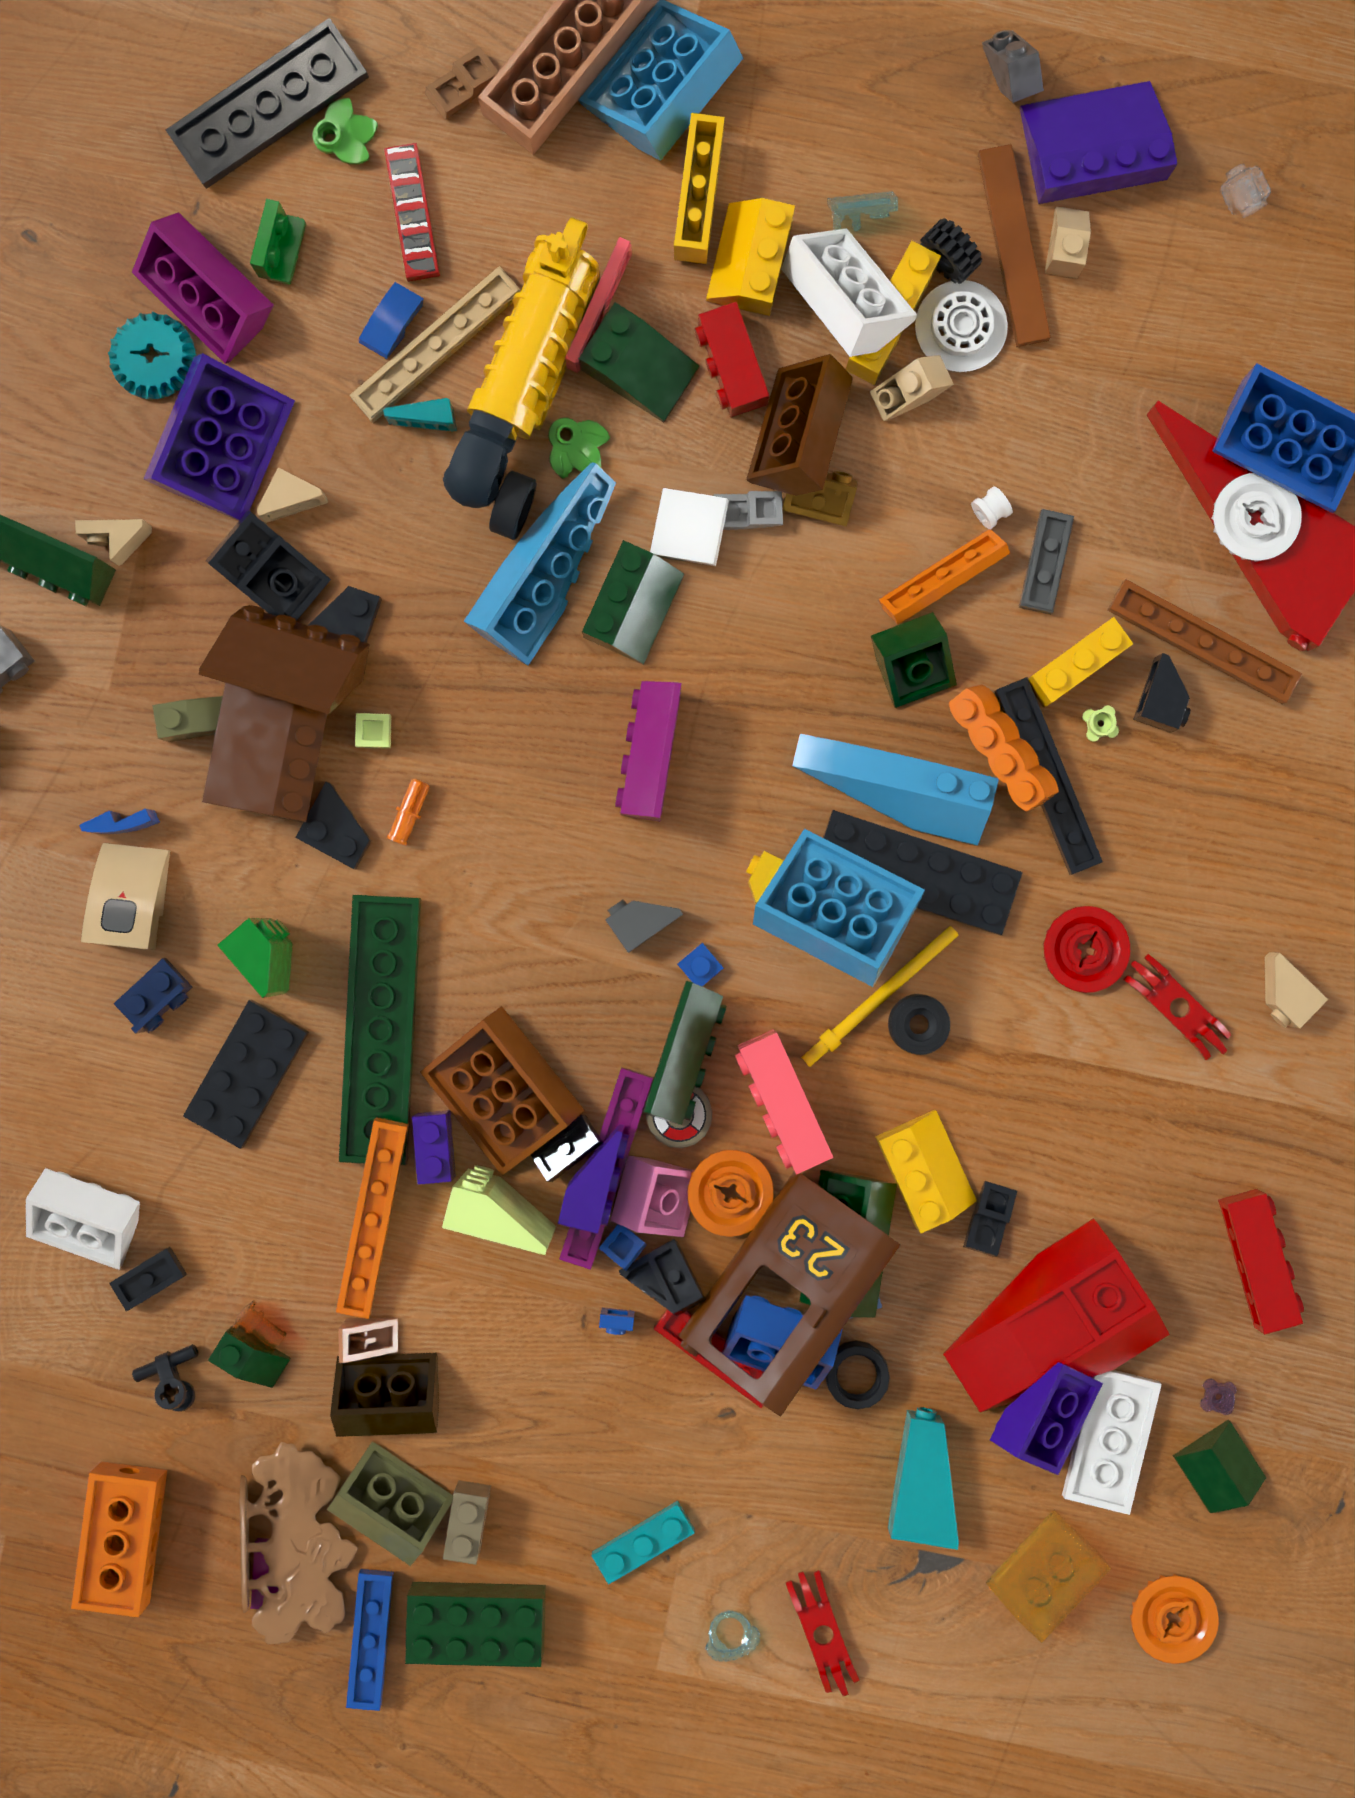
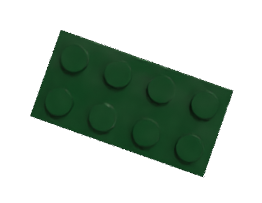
M412 1582L407 1595L405 1664L541 1667L544 1654L546 1585Z

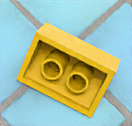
M765 198L729 203L706 301L721 305L737 302L739 309L770 316L792 226L795 205Z
M936 1110L875 1136L913 1223L920 1233H924L954 1219L977 1202Z

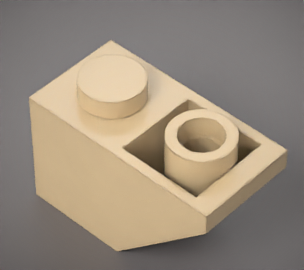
M934 355L917 358L871 390L870 393L883 421H888L931 401L954 384L941 356Z

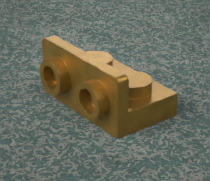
M835 470L833 474L827 473L823 490L798 496L786 493L782 510L847 527L858 481L852 479L853 476L847 472Z

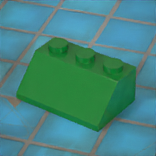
M248 918L217 945L262 998L283 995L289 991L293 943L287 937L290 935L289 930L280 920Z

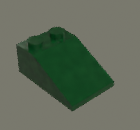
M614 302L579 357L581 371L663 423L699 369L697 363L653 327L616 302Z

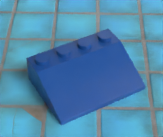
M1256 363L1242 379L1233 397L1212 452L1334 513L1355 471V413Z

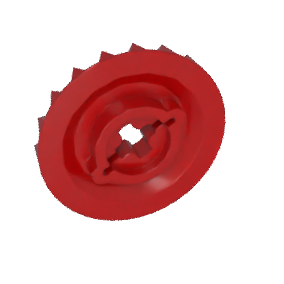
M1093 906L1075 907L1062 913L1054 919L1046 931L1045 941L1043 942V958L1047 964L1048 971L1057 982L1077 992H1097L1113 985L1126 970L1130 959V941L1123 924L1110 912ZM1091 938L1090 948L1094 950V954L1086 955L1081 960L1082 951L1077 949L1079 943L1085 944Z

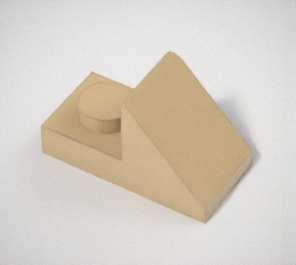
M143 519L75 520L76 534L86 540L87 544L103 546L108 545L109 540L110 561L118 566L122 565L152 533V526Z

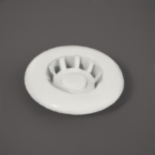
M968 280L961 284H955L952 281L946 282L933 289L922 301L915 322L917 340L925 355H940L946 369L956 372L973 371L991 362L1001 351L1008 329L1006 312L998 297L987 287ZM938 317H944L943 321H937ZM983 326L987 328L986 332L982 330ZM943 329L945 335L941 336L939 330ZM978 337L980 342L975 344L974 340ZM950 340L954 342L955 346L949 344L947 341ZM968 344V348H961L960 345Z

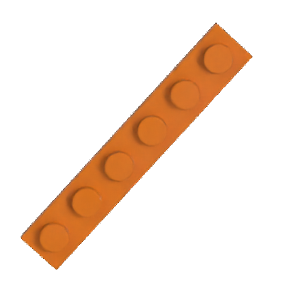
M378 1117L374 1119L336 1313L369 1319L371 1315L409 1124Z

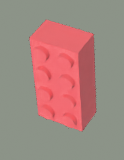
M772 1029L737 1045L740 1053L735 1055L744 1076L751 1074L754 1083L748 1086L757 1106L765 1105L768 1114L762 1117L771 1137L779 1136L782 1144L776 1146L785 1168L793 1167L797 1175L834 1158L777 1032Z

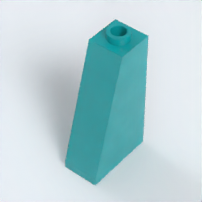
M917 1407L916 1411L907 1410L888 1522L890 1537L896 1540L958 1550L959 1539L945 1424L941 1416L936 1415L937 1411L933 1409Z

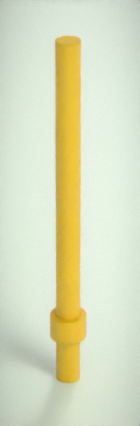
M949 926L834 1029L830 1030L828 1028L819 1036L820 1041L801 1057L803 1061L811 1067L829 1050L833 1052L840 1046L842 1038L959 936L954 928Z

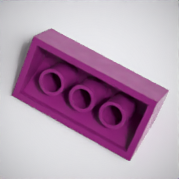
M179 212L151 222L132 273L225 364L229 363L263 329L273 304Z
M642 681L640 690L634 689L631 709H637L635 722L628 723L626 741L632 742L630 755H623L621 774L626 775L624 788L618 787L615 807L621 808V816L661 821L682 683Z

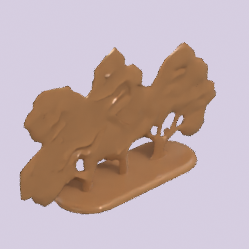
M281 1442L274 1454L260 1456L252 1465V1474L255 1480L264 1487L259 1499L254 1504L248 1501L247 1478L242 1475L240 1479L243 1613H246L249 1609L250 1589H257L264 1596L263 1605L253 1616L251 1626L259 1634L265 1636V1642L268 1645L291 1642L303 1621H307L313 1629L328 1633L335 1624H340L344 1620L346 1612L343 1592L336 1589L328 1577L332 1572L346 1569L359 1549L350 1540H342L340 1538V1531L333 1524H319L316 1521L315 1514L334 1498L341 1482V1477L331 1467L324 1465L321 1458L312 1451L299 1452L294 1444ZM269 1481H276L274 1487L267 1489ZM277 1490H282L283 1497L278 1503L267 1507L264 1505L270 1502L269 1495ZM276 1510L279 1516L276 1518L270 1516L269 1511ZM257 1514L265 1515L272 1523L273 1533L271 1538L267 1542L249 1543V1518ZM250 1552H261L269 1566V1573L257 1580H250ZM267 1586H277L279 1591L277 1593H270Z

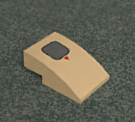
M108 843L102 844L89 889L81 942L139 949L156 948L159 916H163L170 850Z

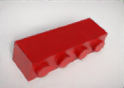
M1254 1189L1218 1199L1254 1328L1265 1335L1303 1324L1301 1313L1304 1312V1306L1299 1294L1295 1293L1291 1281L1295 1279V1275L1288 1260L1285 1261L1282 1248L1286 1247V1243L1281 1230L1276 1228L1273 1216L1276 1215V1207L1272 1198L1267 1196L1266 1193Z

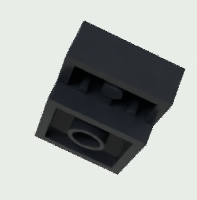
M249 510L206 559L210 566L267 613L275 616H291L296 621L331 580Z

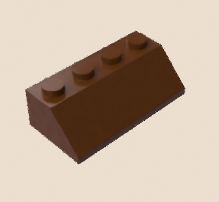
M831 354L778 368L746 479L751 484L795 496L823 490L853 381L850 373Z

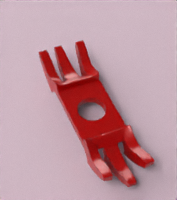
M1147 954L1144 959L1161 975L1162 980L1134 960L1130 965L1144 978L1152 990H1148L1129 975L1123 980L1139 992L1146 1001L1151 1003L1176 1027L1205 1060H1208L1211 1055L1202 1041L1195 1037L1197 1034H1200L1224 1055L1227 1052L1226 1047L1212 1029L1206 1025L1210 1023L1224 1038L1229 1039L1231 1034L1226 1027L1196 1001L1171 976L1170 972L1152 956ZM1176 998H1183L1188 1003V1012L1183 1017H1176L1170 1011V1004Z
M819 1570L814 1572L821 1601L817 1602L804 1572H799L798 1576L807 1606L802 1607L791 1580L786 1582V1586L811 1648L826 1693L832 1692L825 1669L830 1667L843 1697L849 1694L839 1662L844 1661L854 1684L860 1681L836 1622ZM822 1625L830 1627L833 1631L832 1639L825 1644L818 1643L814 1639V1631Z

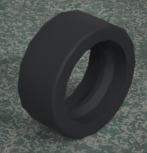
M510 471L507 474L492 509L489 522L491 532L512 540L519 536L534 500L537 486L535 479L515 471Z
M855 1340L838 1346L834 1366L825 1378L828 1390L837 1402L845 1407L859 1410L869 1408L882 1399L888 1390L890 1375L888 1365L879 1350L867 1342ZM849 1356H865L872 1361L876 1368V1381L872 1388L865 1393H848L838 1382V1368L842 1361Z

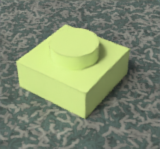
M356 713L355 747L391 748V715Z

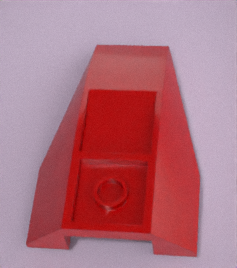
M1093 1218L1037 1253L950 1345L943 1355L981 1413L1014 1402L1058 1362L1087 1376L1094 1377L1116 1369L1170 1334L1134 1274Z

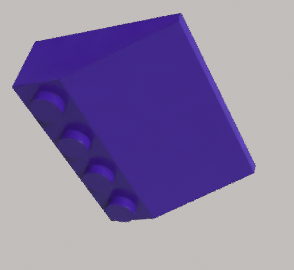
M1150 81L1020 106L1038 204L1168 180L1178 164L1171 129Z
M203 353L195 356L146 471L144 480L239 521L248 510L250 511L295 400Z

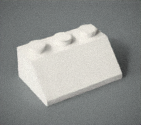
M45 1168L26 1198V1237L120 1270L139 1221L140 1202L134 1200L129 1195L117 1194L103 1189L98 1184L86 1183L72 1178L64 1172H55Z

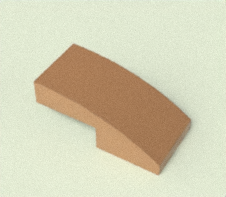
M478 47L453 62L452 71L426 86L425 95L446 120L479 96L498 73V70L482 49Z

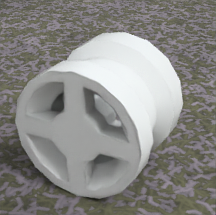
M995 486L987 491V495L984 498H977L971 503L975 515L988 529L995 527L997 520L1001 517L1007 518L1013 513L1008 499Z

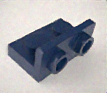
M162 958L113 1004L134 1025L131 1029L135 1034L145 1031L151 1033L163 1023L164 1019L161 1016L170 1008L174 1011L187 1001L189 997L186 993L193 987L166 958Z

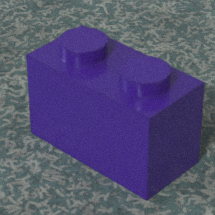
M450 1110L415 1114L412 1117L417 1185L451 1182L456 1177Z

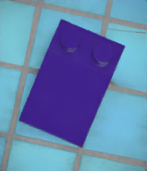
M1058 1362L1004 1410L996 1424L990 1441L1018 1459L1059 1475L1103 1383Z

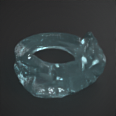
M733 1610L723 1611L714 1617L709 1626V1642L706 1644L705 1650L715 1661L722 1662L724 1660L727 1662L731 1659L736 1660L738 1657L741 1658L743 1655H748L750 1651L752 1652L759 1645V1630L755 1626H751L749 1620L740 1612ZM728 1617L737 1619L742 1624L744 1630L741 1645L732 1649L727 1648L718 1639L716 1633L719 1622Z

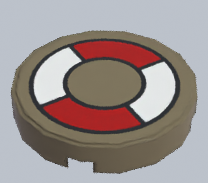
M694 1087L690 1100L696 1101L690 1121L684 1119L682 1125L646 1114L649 1129L658 1141L669 1147L685 1148L695 1145L705 1137L711 1126L712 1108L709 1098L701 1088Z

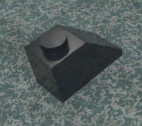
M1162 653L1154 658L1133 720L1171 733L1179 730L1180 726H1185L1191 709L1187 707L1190 697L1169 655Z

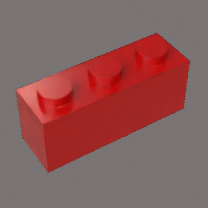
M737 302L698 314V327H695L694 331L699 346H706L709 358L705 359L709 375L711 379L716 377L720 389L716 390L721 409L727 408L730 418L768 405L769 393Z

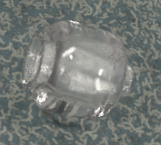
M1242 163L1225 174L1228 180L1222 184L1220 193L1231 214H1241L1243 218H1246L1268 204L1266 199L1271 194V188L1260 167L1251 166L1246 168L1245 164Z

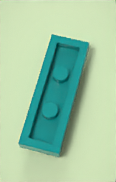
M677 1500L592 1551L591 1556L609 1585L693 1535L695 1529Z

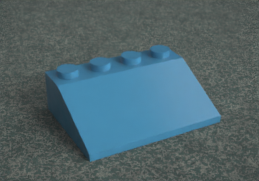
M659 0L578 101L637 149L661 161L690 125L691 113L699 114L743 60V56L729 29L666 0Z
M804 829L755 905L753 925L873 987L889 961L925 890Z

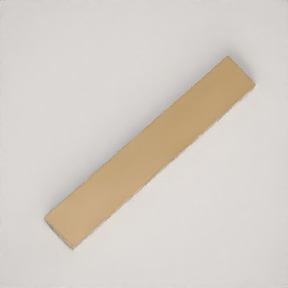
M500 266L497 267L349 396L369 420L374 423L384 414L383 409L394 406L511 305L515 293L521 292V290Z

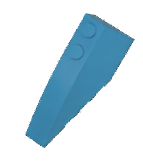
M592 462L546 508L519 540L463 622L483 638L528 666L567 606L568 600H565L571 583H576L580 573L577 570L583 553H588L593 541L590 539L595 523L601 522L616 482L596 463Z
M800 734L792 767L828 786L836 788L847 796L872 807L881 814L889 816L912 830L976 846L980 841L991 813L999 781L995 777L926 760Z

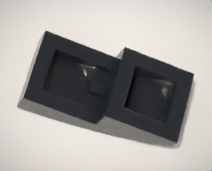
M984 1181L963 1245L964 1248L992 1257L998 1256L1005 1226L1010 1222L1017 1195L1016 1190Z

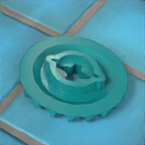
M153 311L151 314L139 313L133 319L127 318L126 323L122 327H117L115 337L110 339L111 348L108 352L110 358L109 367L118 383L129 393L144 399H161L179 391L196 356L193 340L183 325L167 314L161 315ZM150 347H153L157 353L162 354L159 357H153L152 363H149L146 357L140 355L148 353Z

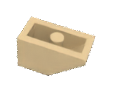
M1056 206L1045 268L1046 274L1078 278L1086 265L1091 228L1088 211Z
M1269 952L1265 956L1266 1005L1273 1010L1270 1015L1284 1028L1287 1026L1301 1028L1328 999L1281 953Z

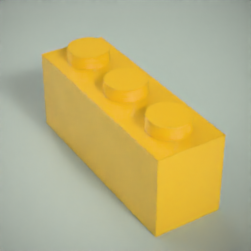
M1114 617L1028 678L1035 696L1043 707L1048 706L1133 645V642Z

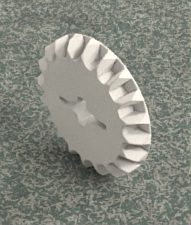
M1249 473L1234 479L1224 487L1214 503V513L1211 519L1214 520V532L1217 533L1220 544L1224 545L1230 554H1235L1241 557L1242 560L1248 559L1257 562L1272 559L1292 545L1301 526V507L1294 493L1255 473ZM1259 510L1262 513L1260 519L1263 521V524L1258 522L1256 525H1252L1250 523L1252 517L1248 513H1254Z

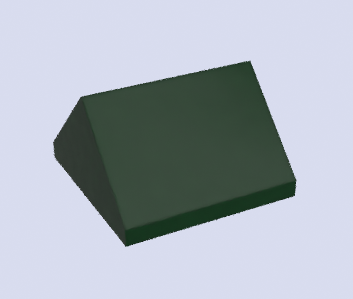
M1229 1420L1173 1455L1210 1514L1249 1506L1266 1479L1265 1474Z

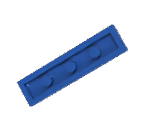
M360 1569L358 1573L346 1708L380 1711L382 1706L394 1572Z

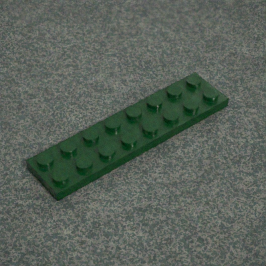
M352 896L339 1162H366L373 1122L376 1117L406 1124L410 1122L421 898ZM409 1127L401 1165H407Z

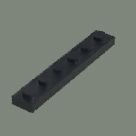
M1028 677L996 689L994 692L1002 711L1015 722L1020 738L1028 742L1035 750L1039 759V765L1046 768L1057 782L1059 792L1042 804L1041 807L1069 875L1102 863V858Z

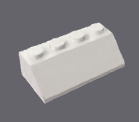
M847 228L792 237L781 270L850 357L878 352L916 320V312Z

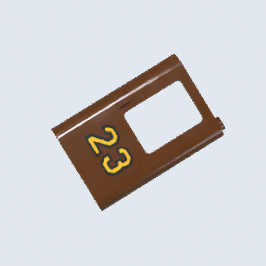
M794 1171L705 1297L706 1300L701 1302L679 1333V1337L683 1339L680 1346L695 1357L700 1353L765 1407L781 1417L893 1257L900 1244L801 1173L796 1175ZM765 1266L810 1299L811 1305L762 1376L754 1379L715 1348L711 1340L756 1274Z

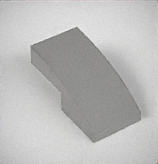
M749 491L747 494L713 495L729 500L723 530L754 529L783 525L782 492Z

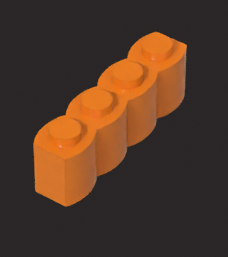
M982 684L966 688L949 702L953 717L962 727L968 729L971 742L980 753L988 757V763L992 772L999 780L1007 784L1009 794L1018 807L1027 812L1041 806L1059 792L1053 775L1046 768L1039 765V759L1035 750L1028 742L1020 738L1015 722L1000 710L999 702L989 688Z

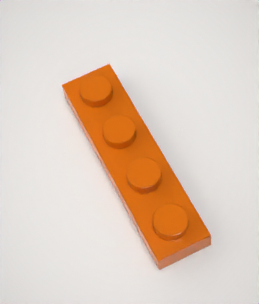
M991 529L985 531L880 598L879 602L882 609L899 625L1009 555L1008 545Z

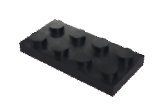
M248 1000L183 1117L239 1149L244 1148L309 1032L259 1003Z

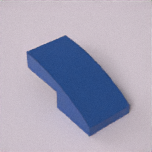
M394 282L367 322L359 337V343L388 359L405 337L406 327L423 307L424 298Z
M145 808L124 819L121 818L118 812L107 811L80 824L79 827L84 832L121 834L148 828L160 823L155 810Z

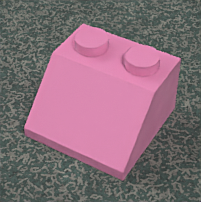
M628 1156L610 1221L638 1233L684 1237L691 1212L687 1201V1185L694 1170L654 1159Z

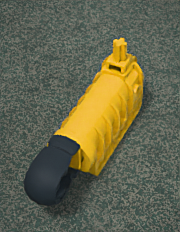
M571 217L563 233L557 232L556 235L551 233L548 236L539 235L535 239V248L528 257L522 276L524 281L522 290L515 293L513 297L514 309L511 316L505 317L503 321L505 330L501 340L495 341L493 346L495 355L491 364H487L484 367L485 379L481 388L475 389L467 408V412L471 415L469 421L470 430L466 431L462 436L450 464L444 472L443 483L451 498L462 506L482 508L489 506L496 500L508 463L507 454L512 452L517 436L529 439L533 428L537 430L542 428L567 368L565 357L600 281L597 261L587 252L581 250L588 229V224Z

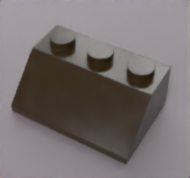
M437 1353L385 1354L348 1363H339V1356H337L330 1412L336 1437L437 1433L439 1413Z

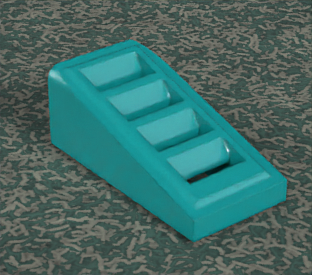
M448 398L383 409L384 417L389 425L451 432L457 431L453 406Z

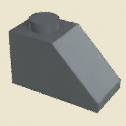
M623 899L607 910L611 916L605 920L629 953L678 919L683 913L678 908L639 901H631L627 904Z

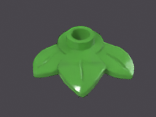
M343 98L329 105L325 119L319 121L314 127L312 137L315 146L321 152L326 154L334 153L343 163L360 164L370 158L364 145L374 137L378 123L370 117L353 114L350 98ZM328 134L335 135L333 141L326 142L324 140Z
M560 418L554 421L548 432L549 441L553 446L549 457L551 467L562 479L570 474L573 467L582 472L593 462L601 468V456L597 447L610 439L609 433L603 426L591 420L577 423L570 418ZM563 428L571 432L569 441H564L560 437V431Z

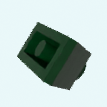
M236 1323L224 1333L208 1359L209 1362L237 1379L270 1388L274 1387L291 1360L289 1356Z

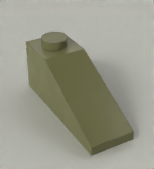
M223 696L186 699L152 705L158 739L174 742L215 735Z

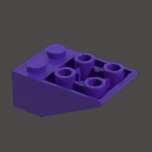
M619 1124L569 1181L558 1224L597 1234L600 1224L607 1226L613 1203L612 1200L607 1199L608 1191H616L621 1170L620 1167L615 1166L616 1158H624L629 1135L623 1134L624 1125Z

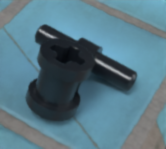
M192 1344L173 1353L167 1351L156 1356L155 1361L134 1369L132 1377L134 1381L140 1382L158 1374L161 1382L157 1385L154 1393L156 1403L164 1409L176 1412L185 1411L194 1403L195 1390L190 1383L180 1380L176 1366L198 1357V1349Z

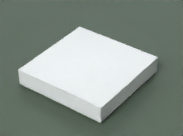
M663 488L650 552L658 557L716 566L729 500L722 497Z

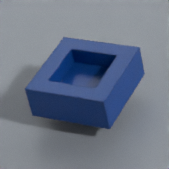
M703 943L677 963L687 977L699 986L705 985L724 969Z
M618 1224L599 1249L627 1271L647 1244L628 1228Z
M602 1308L599 1328H606V1333L614 1335H624L626 1330L633 1331L635 1311Z

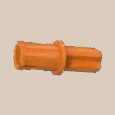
M417 779L411 780L401 806H396L398 813L386 838L407 846V841L417 818L421 819L419 812L429 790L427 783Z

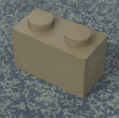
M458 1480L453 1494L443 1554L444 1560L477 1564L481 1551L491 1485Z

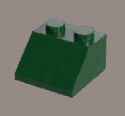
M933 612L871 635L876 661L895 708L957 685L947 633Z

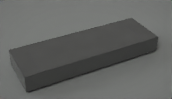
M1041 509L1019 608L1050 615L1053 613L1074 516Z

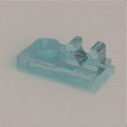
M893 191L827 198V206L832 211L834 230L842 229L841 223L845 219V215L852 219L854 231H858L861 228L860 213L869 214V218L872 219L889 217V212L898 211V197Z

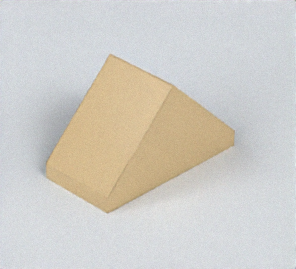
M278 468L257 508V513L267 523L326 504L328 499L320 488Z

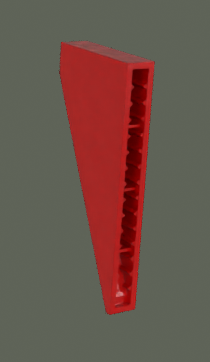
M1158 400L1147 413V417L1214 525V520L1211 518L1214 513V503L1220 492L1234 479L1253 472L1212 452L1217 440L1215 436ZM1296 495L1301 507V526L1296 539L1287 550L1272 559L1257 562L1248 559L1242 560L1241 557L1232 554L1280 634L1288 638V644L1300 651H1310L1320 646L1355 591V526L1335 513H1331ZM1259 510L1254 513H1248L1252 517L1250 521L1252 525H1256L1258 522L1263 524V521L1260 519L1262 513Z

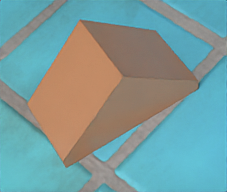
M347 1318L339 1327V1363H348L398 1352V1318Z

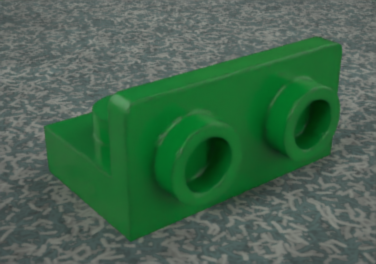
M267 198L250 265L259 278L289 285L292 282L306 222L303 218L287 215L279 201Z

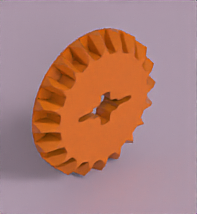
M723 1149L720 1152L710 1154L706 1159L700 1161L697 1168L691 1173V1178L687 1185V1201L692 1215L703 1228L720 1236H739L752 1231L773 1202V1182L766 1167L750 1153L737 1149ZM732 1184H735V1191L739 1196L745 1198L746 1201L738 1197H730L726 1201L724 1200L725 1194L714 1185L729 1188Z
M1173 1574V1576L1165 1577L1160 1575L1159 1579L1148 1581V1585L1143 1590H1139L1136 1601L1132 1602L1133 1610L1130 1618L1134 1636L1141 1648L1159 1661L1171 1664L1192 1661L1208 1650L1216 1637L1219 1625L1216 1603L1202 1584L1188 1576L1182 1577ZM1179 1610L1178 1616L1181 1618V1621L1178 1624L1171 1622L1168 1625L1167 1613L1175 1614Z

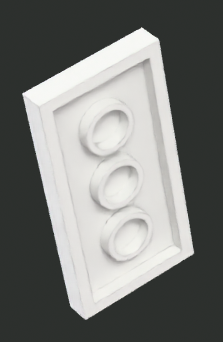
M1112 1370L1092 1377L1103 1383L1075 1440L1062 1496L1064 1499L1130 1515L1162 1384L1156 1380Z

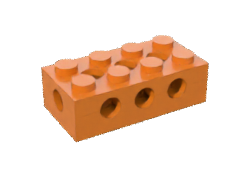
M100 1462L89 1473L71 1609L139 1618L150 1604L168 1470ZM121 1502H124L127 1505L128 1509L123 1507ZM117 1536L121 1537L122 1540H123V1542L120 1541V1540L117 1538Z

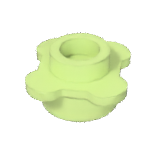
M1107 705L1100 710L1088 709L1083 713L1082 718L1087 723L1088 728L1086 733L1088 740L1095 742L1100 737L1108 736L1109 738H1114L1118 735L1119 728L1116 726L1117 721L1113 707ZM1100 720L1104 723L1102 727L1098 725V721Z

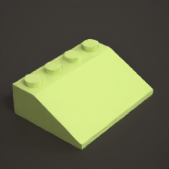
M475 1165L474 1170L468 1168L452 1187L442 1228L545 1255L556 1226L504 1179L493 1175V1169Z

